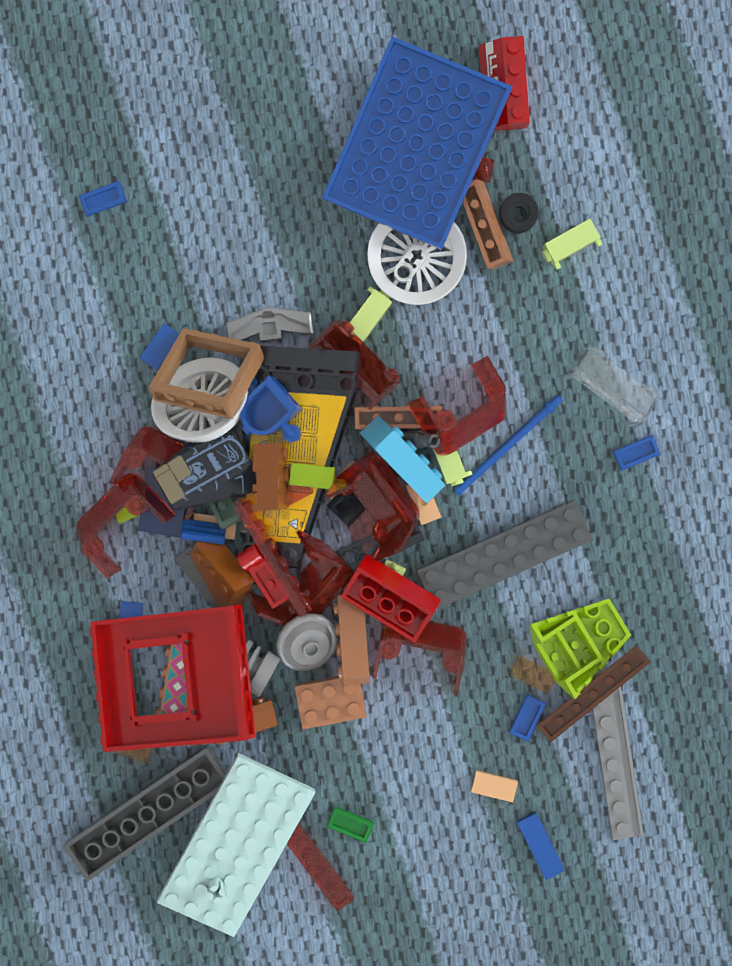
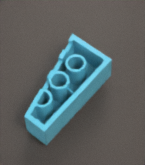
M379 415L360 432L362 437L426 503L445 486L440 480L443 477L435 467L430 469L427 466L430 462L422 454L418 456L415 453L417 448L409 440L405 442L402 439L404 434L396 426L391 428Z

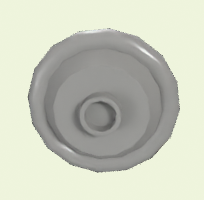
M311 613L300 615L287 622L279 632L276 642L277 655L285 666L293 670L309 671L317 669L328 662L335 653L338 636H336L334 624L326 617Z

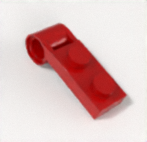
M254 543L237 555L238 562L245 571H249L273 609L292 597V594L258 544Z

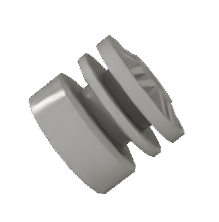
M248 640L246 649L251 694L260 697L281 658L270 651L263 658L259 657L261 646L258 645L255 652L252 653L249 650L254 642Z

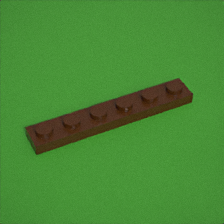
M636 644L585 686L576 699L569 698L538 723L537 727L551 743L650 664L651 661Z

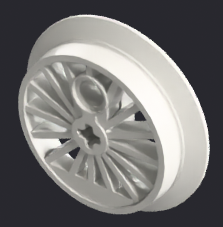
M455 222L444 244V248L448 251L434 253L430 252L436 250V247L431 246L427 248L429 244L425 243L423 245L422 241L418 243L415 238H413L412 244L408 235L401 233L407 243L406 245L391 233L394 229L380 223L377 225L369 241L368 265L376 284L388 296L399 302L411 305L429 304L445 297L459 283L466 266L467 249L464 237ZM389 237L404 250L387 246L383 243ZM381 249L403 256L381 258ZM418 252H420V258L422 260L416 259L415 262L412 263V253L417 254ZM453 256L452 265L435 259H431L437 257ZM398 262L396 266L385 272L381 263ZM430 264L450 269V273L445 277ZM401 268L407 269L409 276L407 278L399 277L397 274L398 270ZM426 268L443 282L436 287ZM421 271L423 272L427 282L429 283L431 290L423 292ZM394 272L395 281L392 283L387 276ZM417 274L418 292H409L413 276ZM398 283L406 284L405 290L397 287L396 285Z
M200 358L179 366L169 385L224 397L239 368L225 359ZM248 390L232 419L157 402L154 398L151 404L152 417L157 427L168 436L194 443L210 441L222 436L237 423L240 418V412L245 405ZM206 420H207V421L210 423V425H211V427H209V428H207V429H206Z

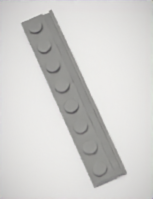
M603 667L595 674V676L592 679L597 677L608 667ZM620 687L592 709L613 840L631 838L638 835L644 836L622 689Z

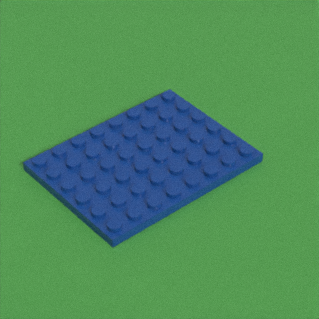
M392 36L324 192L323 200L442 250L513 86Z

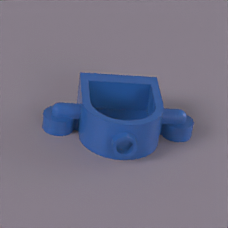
M268 376L260 385L257 379L254 378L248 388L249 395L245 405L240 412L243 424L241 426L242 430L249 436L252 433L256 435H273L282 430L283 438L286 441H298L301 437V429L297 425H289L288 423L303 408L275 377Z

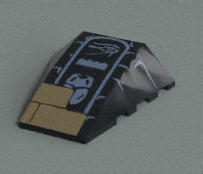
M232 428L222 436L210 441L189 442L152 472L173 511L200 506L207 502H219L226 498H238L245 494H257V492H253V485L256 484V472H253V462Z

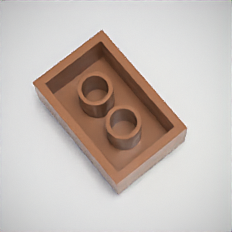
M339 675L295 684L302 729L367 717L361 684L344 685L343 678L339 679Z

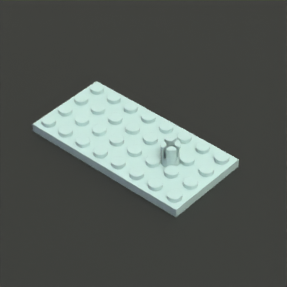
M238 753L161 891L157 903L234 937L312 800L315 789Z

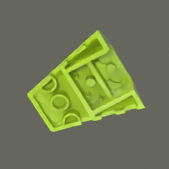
M610 599L529 624L533 646L554 681L573 699L580 695L581 690L593 680L592 678L606 665L608 659L614 656L631 636Z

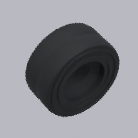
M525 193L509 195L503 201L499 210V219L502 226L509 232L517 234L529 231L539 216V208L536 201ZM520 207L524 210L525 216L522 219H517L513 216L515 208Z

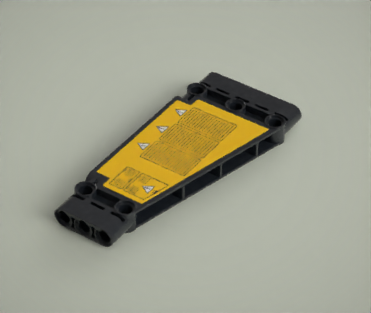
M260 346L264 356L261 366H268L269 369L259 368L254 378L257 379L260 385V376L263 373L267 377H275L303 408L288 423L289 425H297L301 429V437L296 442H288L283 438L282 430L273 435H256L252 433L249 436L246 434L245 451L253 462V445L284 443V447H287L288 459L285 462L289 473L291 472L292 463L333 467L360 386L358 381L360 352ZM280 367L290 368V370H280ZM301 369H312L311 372L301 371ZM322 370L333 371V373H323ZM343 371H345V372H354V375H352V374H343ZM304 376H308L310 379L307 387H303L301 384ZM350 378L353 385L351 389L345 390L343 383L346 379ZM287 482L288 491L291 492L292 497L289 508L252 512V505H257V494L243 495L240 521L242 545L239 548V554L246 550L249 545L258 544L270 562L276 563L273 567L286 587L299 588L302 560L305 556L326 489L289 485V482ZM291 548L297 552L295 560L289 557Z

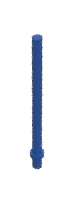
M557 394L549 402L546 401L540 411L472 472V475L467 476L463 483L458 484L453 489L459 496L549 413L552 414L555 411L554 408L563 399Z

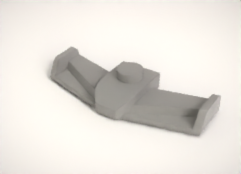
M274 307L261 308L258 311L225 323L227 338H235L237 340H243L256 334L260 335V341L282 339L281 331L314 335L310 312Z

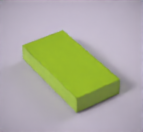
M292 463L289 485L333 490L336 468Z

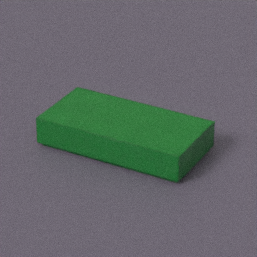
M337 806L334 807L327 824L328 828L364 843L367 842L374 826L373 821Z

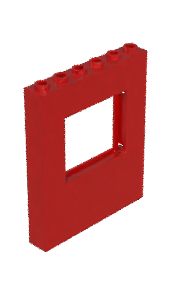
M242 605L90 622V636L93 644L92 657L95 664L94 679L97 685L96 700L99 705L98 721L101 726L100 743L103 747V752L246 741L256 738ZM182 644L188 712L137 716L131 649Z

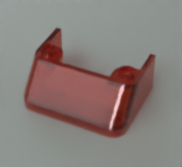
M333 321L308 347L311 350L321 346L325 350L360 352L359 387L373 401L367 407L369 410H372L400 384L398 379L400 375L394 368L391 367L389 369L354 333L353 330L355 328L349 321ZM346 372V374L354 375V372Z
M488 356L474 362L471 366L481 381L489 401L457 421L448 410H441L434 414L423 395L407 403L422 430L428 434H437L439 436L437 438H440V444L434 450L441 456H447L502 422L506 417V386Z
M142 427L137 431L122 453L109 483L112 485L119 483L126 468L136 469L140 467L145 457L162 465L187 444L153 427ZM198 506L188 508L184 519L187 521L191 519Z
M372 451L340 473L327 492L326 497L329 499L339 494L349 495L354 492L376 522L372 531L373 538L380 545L373 558L376 562L403 552L419 520L420 512L413 499L380 454Z
M128 473L122 476L76 524L83 554L107 579L118 573L121 568L104 551V544L97 537V534L124 507L133 515H141L150 509L163 524L176 516L171 508L136 473Z
M298 530L296 533L306 548L305 553L311 559V562L301 572L300 587L288 588L292 597L273 609L265 597L249 590L246 593L258 616L285 626L287 622L300 615L308 613L321 615L353 577V571L349 564L325 542L301 530Z
M429 620L414 643L382 623L372 679L377 678L380 659L396 658L402 644L444 653L442 659L444 668L448 672L455 673L451 691L453 695L458 696L465 661L466 632L458 626Z

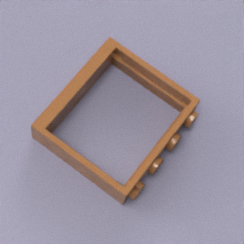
M183 328L148 388L157 402L232 419L260 368L264 356L260 344ZM191 346L245 358L224 397L169 385Z

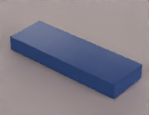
M536 812L516 821L545 879L548 880L564 872L565 869Z

